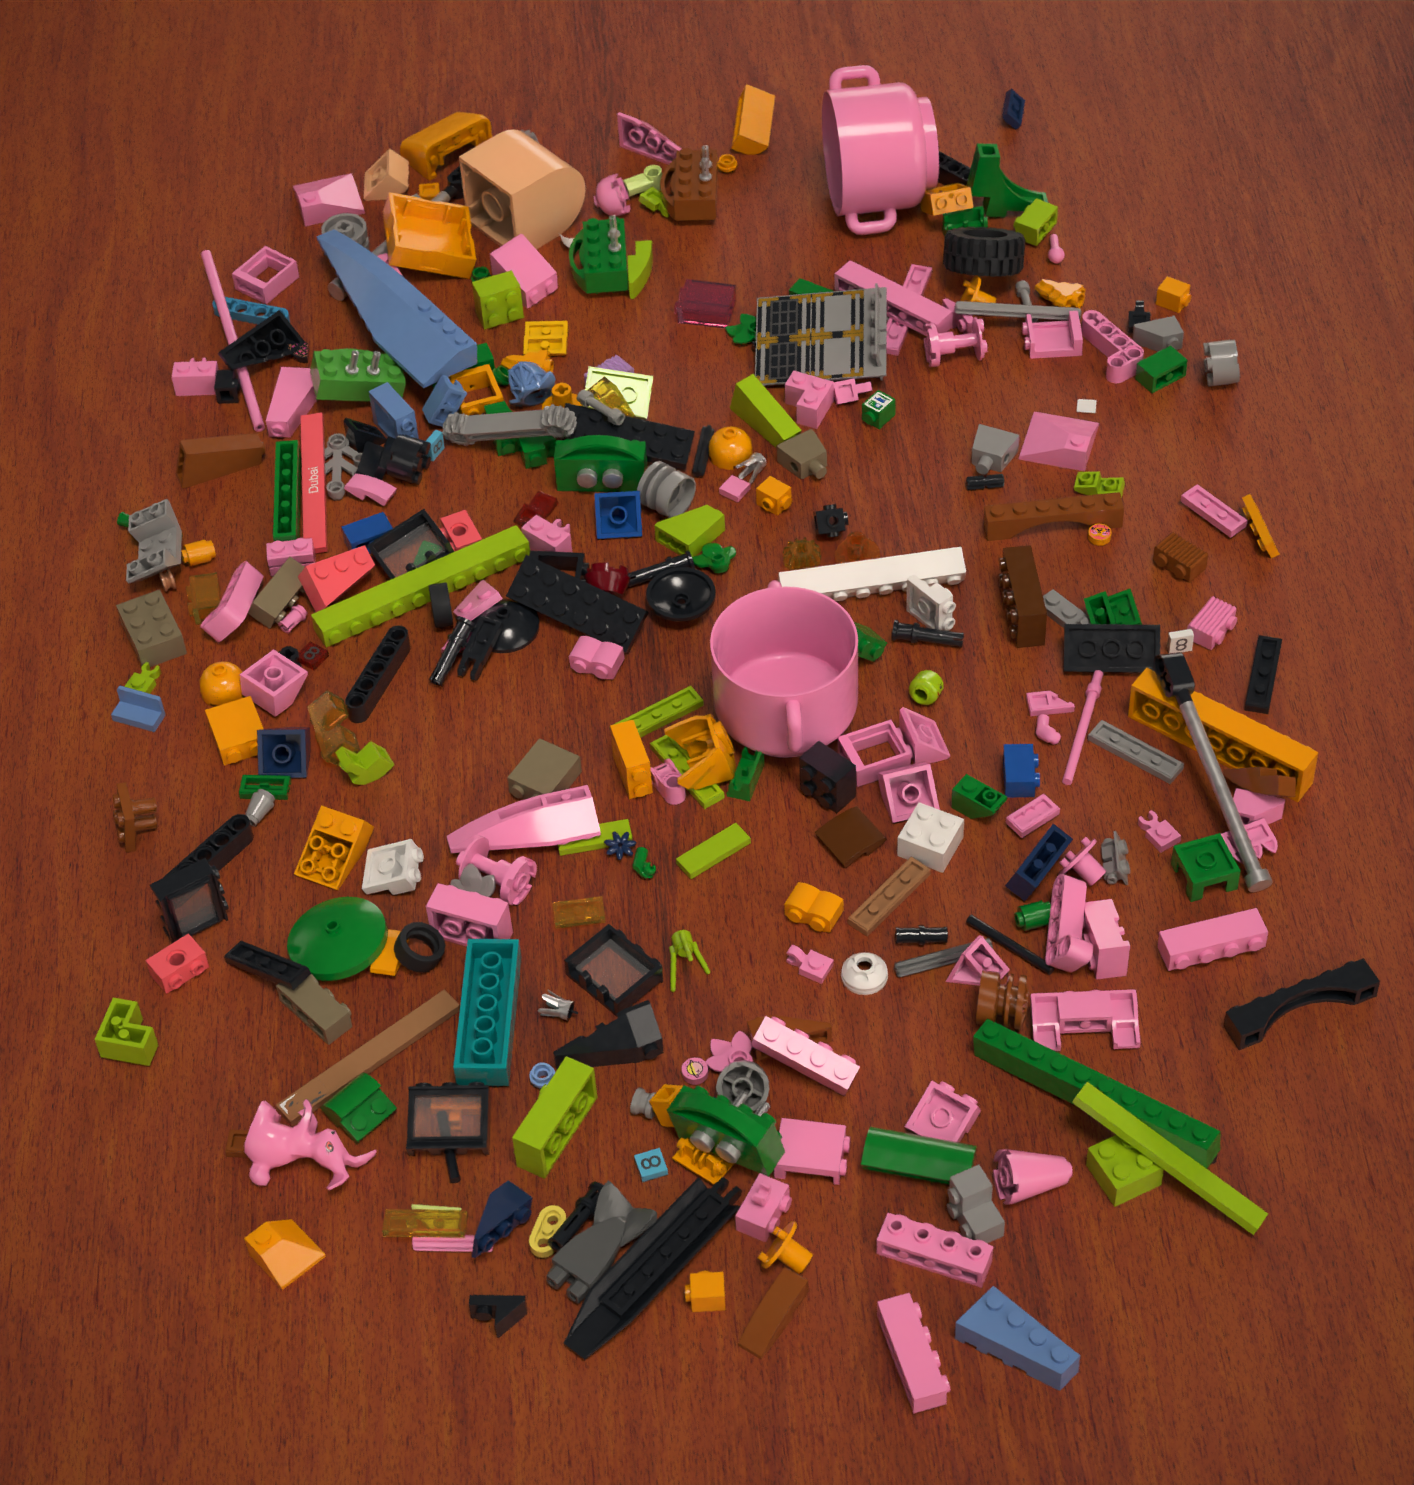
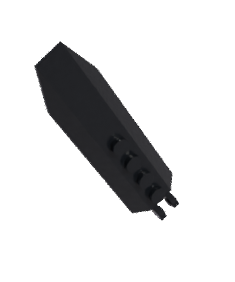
M698 1177L657 1219L655 1224L589 1289L564 1341V1345L583 1360H586L628 1326L740 1209V1206L734 1204L740 1198L742 1190L736 1186L723 1198L721 1194L727 1189L730 1181L721 1177L711 1188H707Z

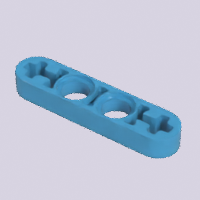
M225 297L231 319L260 324L280 310L290 322L288 310L284 308ZM214 300L212 303L214 314L220 317ZM240 309H246L244 312H237ZM258 313H266L262 316H256Z

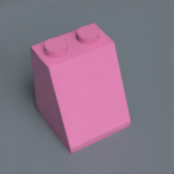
M519 234L490 253L492 276L512 270L520 284L522 304L525 308L528 309L558 289L557 272L524 235Z

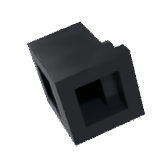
M217 370L214 390L218 404L239 403L238 391H240V380L236 378L234 370Z

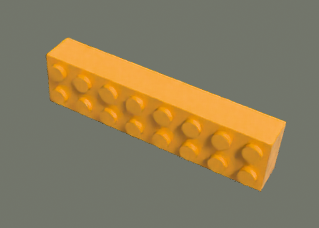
M1146 667L1131 685L1128 717L1197 751L1176 698L1165 696L1155 671ZM1194 691L1191 694V698L1217 761L1230 769L1267 767L1277 769V775L1296 777L1295 797L1288 798L1299 802L1313 784L1318 752L1264 724L1248 718L1244 714L1226 707L1222 703H1218Z

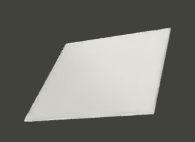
M1078 399L1077 412L1095 413L1097 400Z

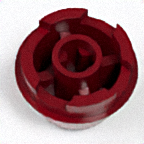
M609 563L591 564V569L587 568V574L584 575L586 583L621 599L630 582L628 569L625 566L620 565L619 569L609 567Z

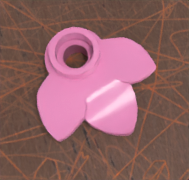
M738 1031L734 1035L732 1042L712 1039L711 1053L713 1056L706 1060L708 1067L714 1071L722 1072L727 1065L734 1061L747 1060L753 1062L750 1055L752 1050L751 1040L742 1031Z

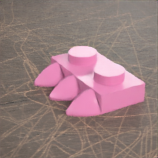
M1264 818L1244 825L1258 859L1262 856V847L1272 853H1276L1278 847L1277 840ZM1231 832L1222 833L1221 836L1234 860L1243 864Z

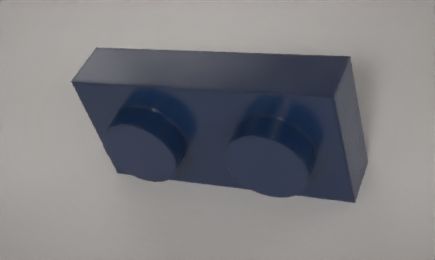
M1011 88L1005 95L1002 118L1016 130L1022 125L1025 100Z

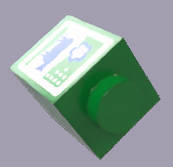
M877 390L862 404V421L877 429H881L896 414V399L880 390Z

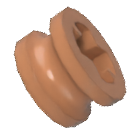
M170 569L166 573L159 572L164 591L167 592L169 588L176 589Z

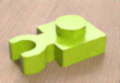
M651 187L640 194L639 202L653 211L658 209L663 216L669 217V213L662 202L660 191Z
M145 662L141 668L142 673L134 672L124 687L149 694L156 686L155 679L161 675V670L157 665L155 669L150 671L149 663Z

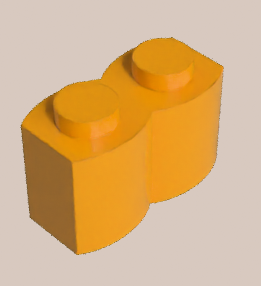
M798 882L785 902L784 909L785 915L792 922L809 924L811 928L819 932H831L844 911V904L841 897L831 892L820 891L812 885Z

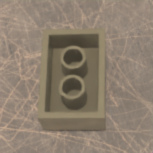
M160 589L116 605L121 625L141 666L148 662L150 667L187 654L182 633Z

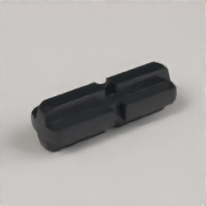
M1003 474L986 475L984 478L983 475L966 478L968 490L984 489V486H987V488L1004 487L1005 484Z

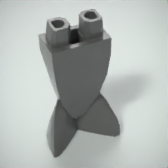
M607 1181L598 1196L594 1213V1225L576 1235L552 1258L553 1267L546 1276L548 1285L554 1289H559L566 1281L570 1284V1287L566 1290L569 1299L576 1304L581 1302L587 1296L589 1289L611 1268L620 1247L641 1236L655 1224L657 1212L652 1209L633 1208L614 1184Z

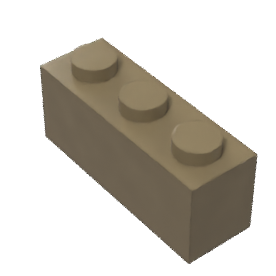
M289 557L252 602L248 614L269 629L275 622L279 623L287 614L285 612L286 608H292L299 599L298 593L305 592L298 578L305 567L292 557Z
M312 974L294 990L279 984L276 985L280 1001L328 1045L352 1028L350 1009L344 1003H338L332 992L328 988L323 989Z

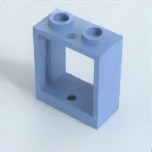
M388 382L369 391L374 423L387 438L390 436L396 439L399 434H404L419 439L415 411Z

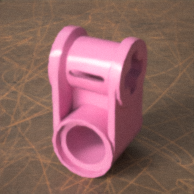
M668 758L664 760L663 764L654 768L650 767L652 785L659 791L665 801L672 805L682 803L686 798L685 787L677 782V778L681 776V773L677 770L672 760Z

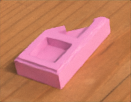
M1052 691L1026 693L1030 717L1041 714L1050 715L1074 712V703L1065 702Z

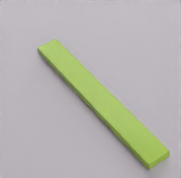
M1087 1082L1072 1101L1080 1109L1254 1235L1268 1215L1267 1212Z

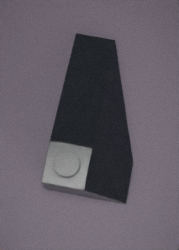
M278 310L217 354L232 371L290 356L306 342L283 313ZM287 344H297L290 350L287 348Z
M649 1000L623 1009L617 1013L618 1018L607 1025L602 1022L595 1026L597 1030L589 1036H579L555 1050L553 1056L556 1070L566 1056L590 1067L639 1063L647 1059H654L658 1055L663 1054L662 1036Z

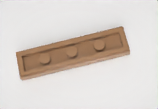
M911 856L848 917V924L868 937L931 875V869Z

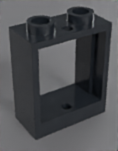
M530 551L529 555L558 570L576 571L575 577L584 582V575L587 574V568H590V564L586 563L585 553Z

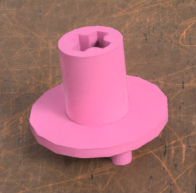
M1085 837L1081 841L1085 847L1076 855L1071 850L1067 852L1065 856L1070 861L1063 858L1059 862L1063 868L1058 874H1065L1072 868L1089 886L1098 881L1105 874L1106 870L1088 852L1097 841L1095 839L1090 841Z

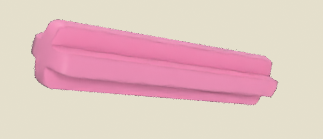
M415 1234L412 1239V1247L415 1251L472 1252L475 1235Z

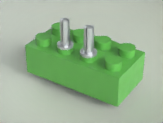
M324 349L322 351H314L310 373L316 400L370 401L369 391L386 382L403 398L406 385L403 369L388 354L362 349Z

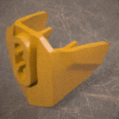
M712 714L705 716L696 715L664 729L665 735L675 740L683 749L687 750L690 757L687 760L690 769L677 778L679 785L687 789L697 790L734 779L736 762L732 742L722 722H716Z

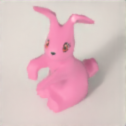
M307 1099L303 1102L304 1109L298 1112L302 1118L295 1127L280 1124L281 1115L268 1102L262 1101L244 1144V1152L253 1163L250 1168L249 1177L254 1184L267 1185L271 1179L269 1175L271 1169L290 1163L298 1158L308 1157L333 1172V1179L326 1187L327 1190L342 1185L349 1178L345 1165L354 1168L362 1166L372 1159L377 1151L373 1150L364 1155L354 1157L349 1155L335 1130L325 1129L315 1134L318 1122L312 1113L311 1102Z

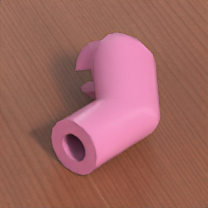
M1045 714L1039 715L1036 727L1037 737L1046 743L1057 744L1061 736L1054 728L1049 726V716Z

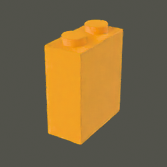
M251 696L205 710L211 733L224 766L258 755L257 730L264 728Z
M634 720L610 725L613 758L629 799L653 793L650 761Z

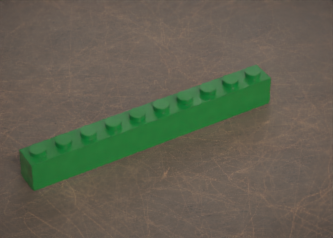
M986 1019L973 1036L974 1055L1070 1103H1072L1087 1082L1206 1169L1220 1151L1221 1131L990 1019Z

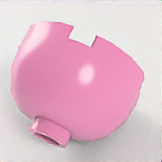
M617 173L602 179L597 185L596 196H594L596 207H600L609 216H620L630 212V205L626 206V199H629L628 192L621 177L617 178Z

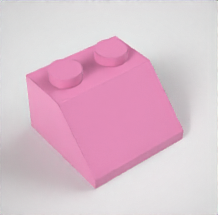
M273 649L240 674L242 695L245 697L251 696L254 703L276 717L293 704L308 672Z
M921 762L877 773L881 795L892 823L908 820L919 802L940 810L929 763Z

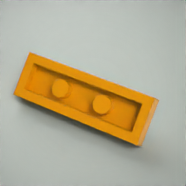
M1251 494L1242 497L1246 505L1242 510L1246 518L1253 521L1249 525L1254 535L1260 536L1257 542L1262 552L1267 551L1271 559L1280 555Z

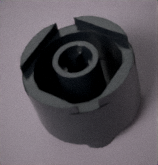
M399 434L390 450L393 455L392 460L388 459L387 475L419 485L423 469L427 470L431 462V457L428 456L431 443L412 436Z

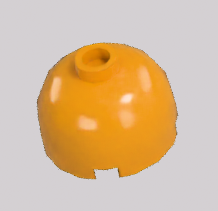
M730 426L718 429L712 435L708 448L711 462L721 469L733 470V466L748 460L753 454L750 437L744 430L738 427Z
M225 661L209 665L203 671L199 681L201 696L205 703L219 706L242 699L240 681L242 670L237 665Z

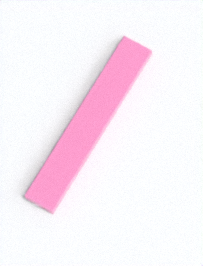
M912 264L903 287L923 296L932 274V268ZM890 317L887 322V354L898 356L909 327Z

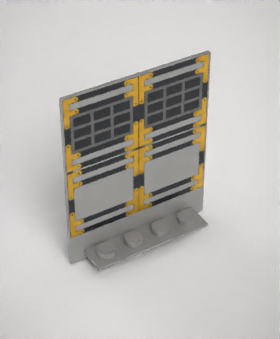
M875 283V288L757 298L756 378L763 386L782 385L787 382L793 371L830 381L880 377V380L883 381L887 369V320L889 319L887 318V288H879L878 284Z

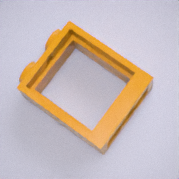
M956 183L926 189L925 195L920 202L921 211L934 216L973 208L971 187Z
M489 364L463 370L448 377L453 384L455 380L459 381L466 392L490 386L494 395L465 403L463 400L458 409L459 414L465 413L468 416L482 415V413H485L484 405L504 401Z

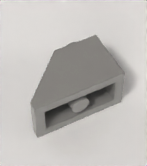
M1171 316L1134 324L1132 340L1140 346L1157 352L1169 346L1178 350L1182 349L1184 332L1176 317Z

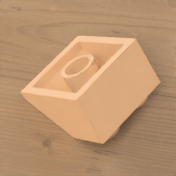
M389 149L365 172L364 199L366 201L387 200L389 192L404 194L409 186V161Z

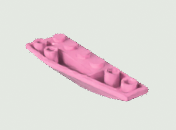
M588 785L538 795L492 811L447 835V841L451 853H460L466 851L476 834L488 839L489 850L553 846L557 844L564 845L571 841L591 839L601 835L591 792Z

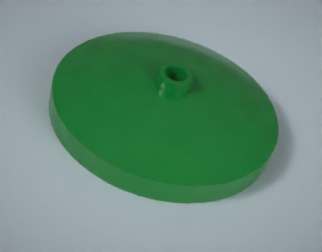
M358 897L333 898L312 907L296 921L288 936L287 950L291 961L308 967L311 974L317 980H340L361 972L379 957L387 942L388 927L381 910L372 902Z

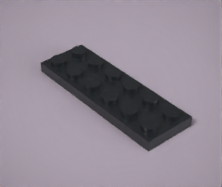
M569 403L565 404L564 408L568 407L569 411L575 412V417H577L576 429H574L571 437H564V439L556 437V440L573 439L589 435H607L629 441H646L647 462L661 461L671 467L686 470L695 431L625 416L621 425H616L609 422L608 417L596 409Z
M528 555L525 556L506 594V597L601 642L615 643L623 647L624 653L629 654L649 613L647 610Z

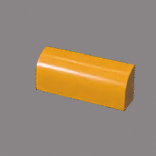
M745 85L738 99L731 149L743 154L755 155L762 153L768 148L775 95L750 85Z

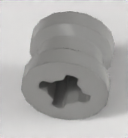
M637 1088L632 1098L630 1112L633 1114L642 1113L646 1118L653 1119L655 1112L649 1100L656 1092L650 1094L643 1088Z

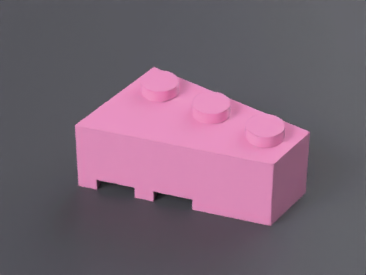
M1112 899L1085 902L1084 934H1082V940L1093 944V954L1088 962L1090 970H1094L1096 980L1127 976L1130 944L1129 941L1122 940L1121 935H1125L1123 927L1118 925L1119 916Z

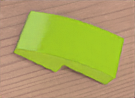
M1100 471L1078 472L1074 490L1085 495L1120 492L1122 498L1125 482L1123 477L1101 478Z

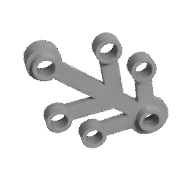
M337 433L329 437L327 448L325 449V459L333 454V458L325 464V475L332 470V481L326 486L328 496L332 500H340L345 495L344 483L341 481L342 469L354 476L362 453H358L349 447V441L343 434ZM342 453L352 458L354 465L343 459Z

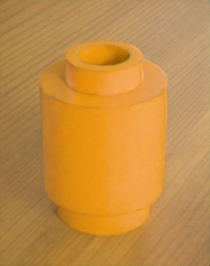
M204 539L183 545L184 550H181L183 563H188L189 567L210 562L212 558H216L211 540L206 541Z

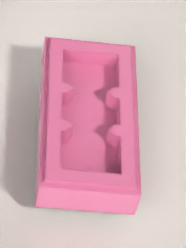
M1042 794L1007 816L1006 824L1023 838L1059 815L1060 808L1045 794Z

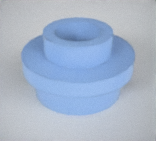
M538 1063L530 1071V1081L535 1087L542 1088L543 1085L549 1083L555 1074V1070L547 1063Z

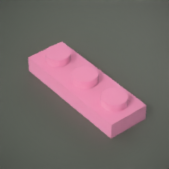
M1198 484L1181 495V502L1230 538L1247 527V520Z

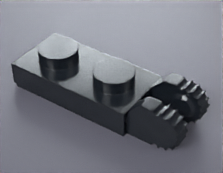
M483 615L480 616L462 653L463 657L458 666L457 675L463 677L470 667V661L475 664L471 671L470 679L478 680L483 671V665L486 664L504 626L501 621Z

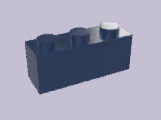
M1052 824L1005 886L1022 900L1026 901L1073 838L1055 824Z

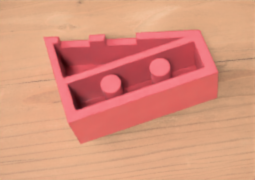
M364 545L307 565L298 578L315 612H318L334 604L341 596L368 575L375 564Z

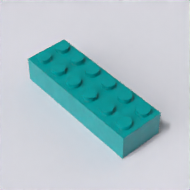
M468 939L453 1067L458 1085L468 1086L471 1082H482L488 1086H509L522 958L519 939Z

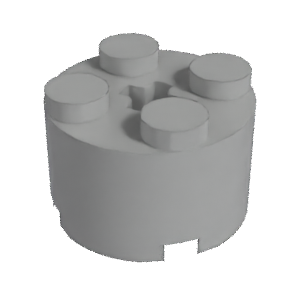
M1235 339L1203 343L1204 356H1208V358L1204 359L1205 372L1209 371V374H1207L1208 387L1239 382L1240 371L1237 362L1238 352Z

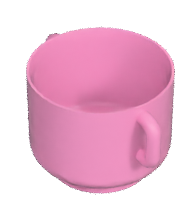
M860 65L836 69L829 78V90L824 91L822 100L823 150L832 205L837 216H845L847 227L855 234L866 235L887 232L896 223V210L917 206L922 201L926 189L936 188L939 151L933 109L928 97L917 98L913 89L905 83L881 84L878 72L870 66ZM867 78L868 86L842 88L841 86L842 80ZM884 211L883 220L858 221L857 214Z
M773 580L768 584V588L739 598L721 613L711 632L710 648L714 707L717 717L722 722L726 732L738 743L751 750L760 751L769 756L784 758L802 756L818 741L827 746L841 736L852 722L858 704V634L848 612L840 604L824 594L805 588L782 587L779 581Z

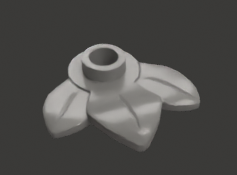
M470 863L463 869L460 877L461 880L453 879L450 884L458 889L477 892L487 897H490L495 891L494 875L482 877L477 867Z

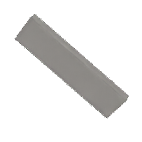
M1103 720L1088 734L1090 742L1169 784L1184 769V763Z

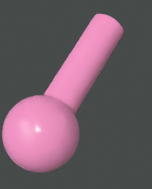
M1052 234L1050 235L1051 249L1048 252V259L1052 263H1060L1063 261L1065 253L1059 247L1058 236Z

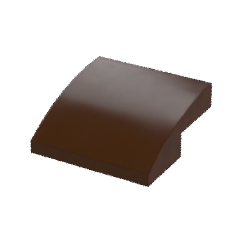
M857 806L837 815L815 831V834L846 868L863 853L869 856L887 840Z

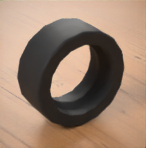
M447 583L429 585L435 628L453 626Z
M412 922L406 925L399 933L394 944V952L399 962L407 969L415 972H428L439 963L445 952L446 945L443 936L433 926L423 922ZM416 938L424 941L432 949L433 955L422 956L415 953L407 945L406 940Z

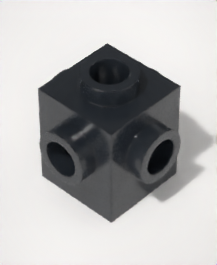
M836 504L824 505L823 510L813 512L816 534L826 533L827 537L840 536V531H845V526L849 524L847 512H843V508H837ZM830 517L834 518L832 525L829 523Z

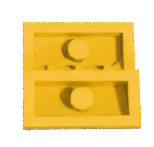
M568 321L525 322L523 355L528 352H539L540 350L550 351V356L567 355Z

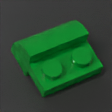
M1131 589L1110 596L1104 591L1084 599L1091 624L1143 625Z
M361 1073L325 1102L320 1109L337 1128L340 1126L355 1144H358L394 1114L397 1107L381 1091V1085L373 1077L366 1073Z

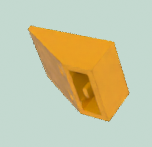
M321 805L294 875L339 890L365 851L374 826L362 819Z

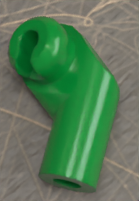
M638 847L632 867L642 878H652L656 872V866L654 864L650 866L651 862H646L648 850L644 847Z

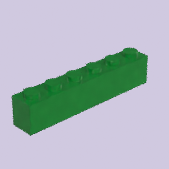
M298 440L276 442L274 541H289L300 538L302 458Z

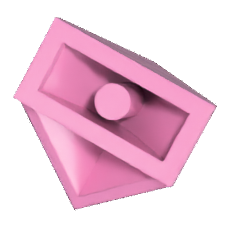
M979 935L962 953L946 982L980 986L982 970L1000 972L1002 979L1010 969L987 941Z

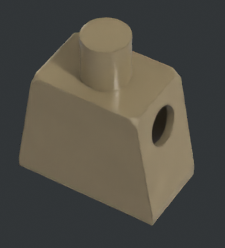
M813 429L776 445L777 462L798 478L804 479L813 474L816 478L821 479L826 475L827 451Z

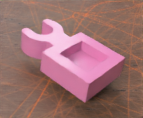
M1149 811L1148 818L1151 821H1146L1141 816L1138 818V826L1146 831L1145 837L1160 853L1181 841V835L1167 820L1159 822L1158 816L1154 811Z

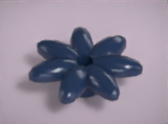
M614 831L612 833L613 840L607 839L604 841L606 845L611 847L607 850L606 854L612 855L616 853L618 860L622 859L623 852L632 856L633 852L629 847L637 844L635 840H628L629 832H625L620 838L619 834Z

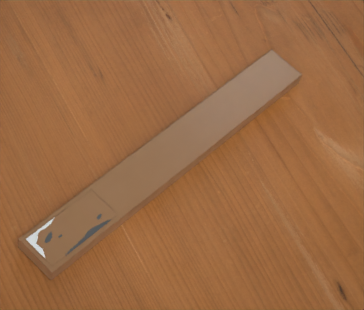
M444 989L276 1104L277 1111L291 1126H294L302 1118L298 1112L304 1109L303 1102L305 1099L311 1102L313 1113L361 1073H371L458 1013L460 1005Z

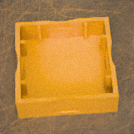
M389 192L383 209L389 265L470 279L476 263V253L470 231L469 206L441 201H428L418 197Z

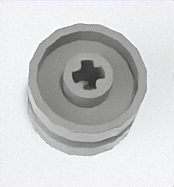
M342 213L330 217L322 225V234L335 229L370 251L367 225L362 217L356 214Z

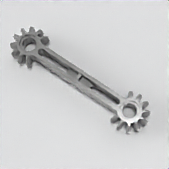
M553 404L545 406L543 410L470 416L465 415V413L459 414L455 412L454 414H448L442 429L445 439L450 440L451 443L463 444L465 446L472 445L475 441L549 435L554 438L560 437L564 439V437H571L574 429H576L577 417H575V412L569 411L568 407L564 408L561 405L555 406Z

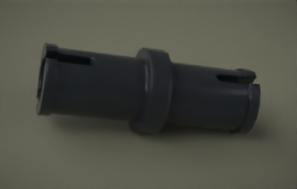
M918 925V927L914 928L895 927L896 943H918V945H924L925 943H947L948 941L947 927H924V925Z

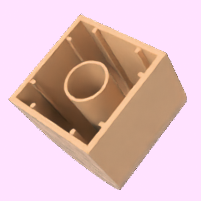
M507 130L501 132L459 156L465 206H469L471 225L499 246H503L519 234H522L535 249H538L558 237L559 233L565 232L581 210L585 198V182L580 172L522 131Z

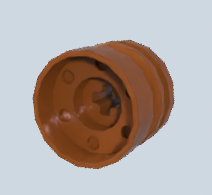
M982 970L976 1025H982L986 1019L995 1022L998 1015L1002 1016L1003 1026L1006 1028L1009 1025V1018L1014 1017V1030H1021L1022 1023L1027 1016L1029 1000L1027 975H1020L1019 986H1013L1014 974H1009L1007 983L1004 985L1001 984L1000 972Z

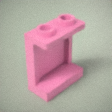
M1069 311V321L1032 323L1031 314H1026V322H1022V334L1026 335L1024 337L1025 350H1029L1030 359L1082 356L1083 337L1078 311Z
M782 1118L779 1133L782 1135L781 1142L785 1153L774 1168V1178L785 1179L786 1172L791 1171L832 1176L833 1183L839 1185L840 1176H845L847 1169V1159H843L844 1152L849 1153L851 1137L846 1136V1125Z

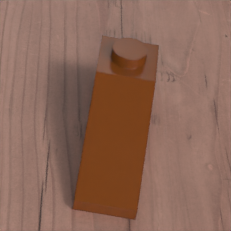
M778 1015L767 1016L769 1018L776 1017L786 1023L785 1027L793 1031L798 1029L805 1032L809 1036L808 1039L817 1044L818 1042H832V1026L828 1022ZM763 1016L747 1021L748 1038L751 1040V1043L765 1018ZM752 1047L756 1061L771 1057Z

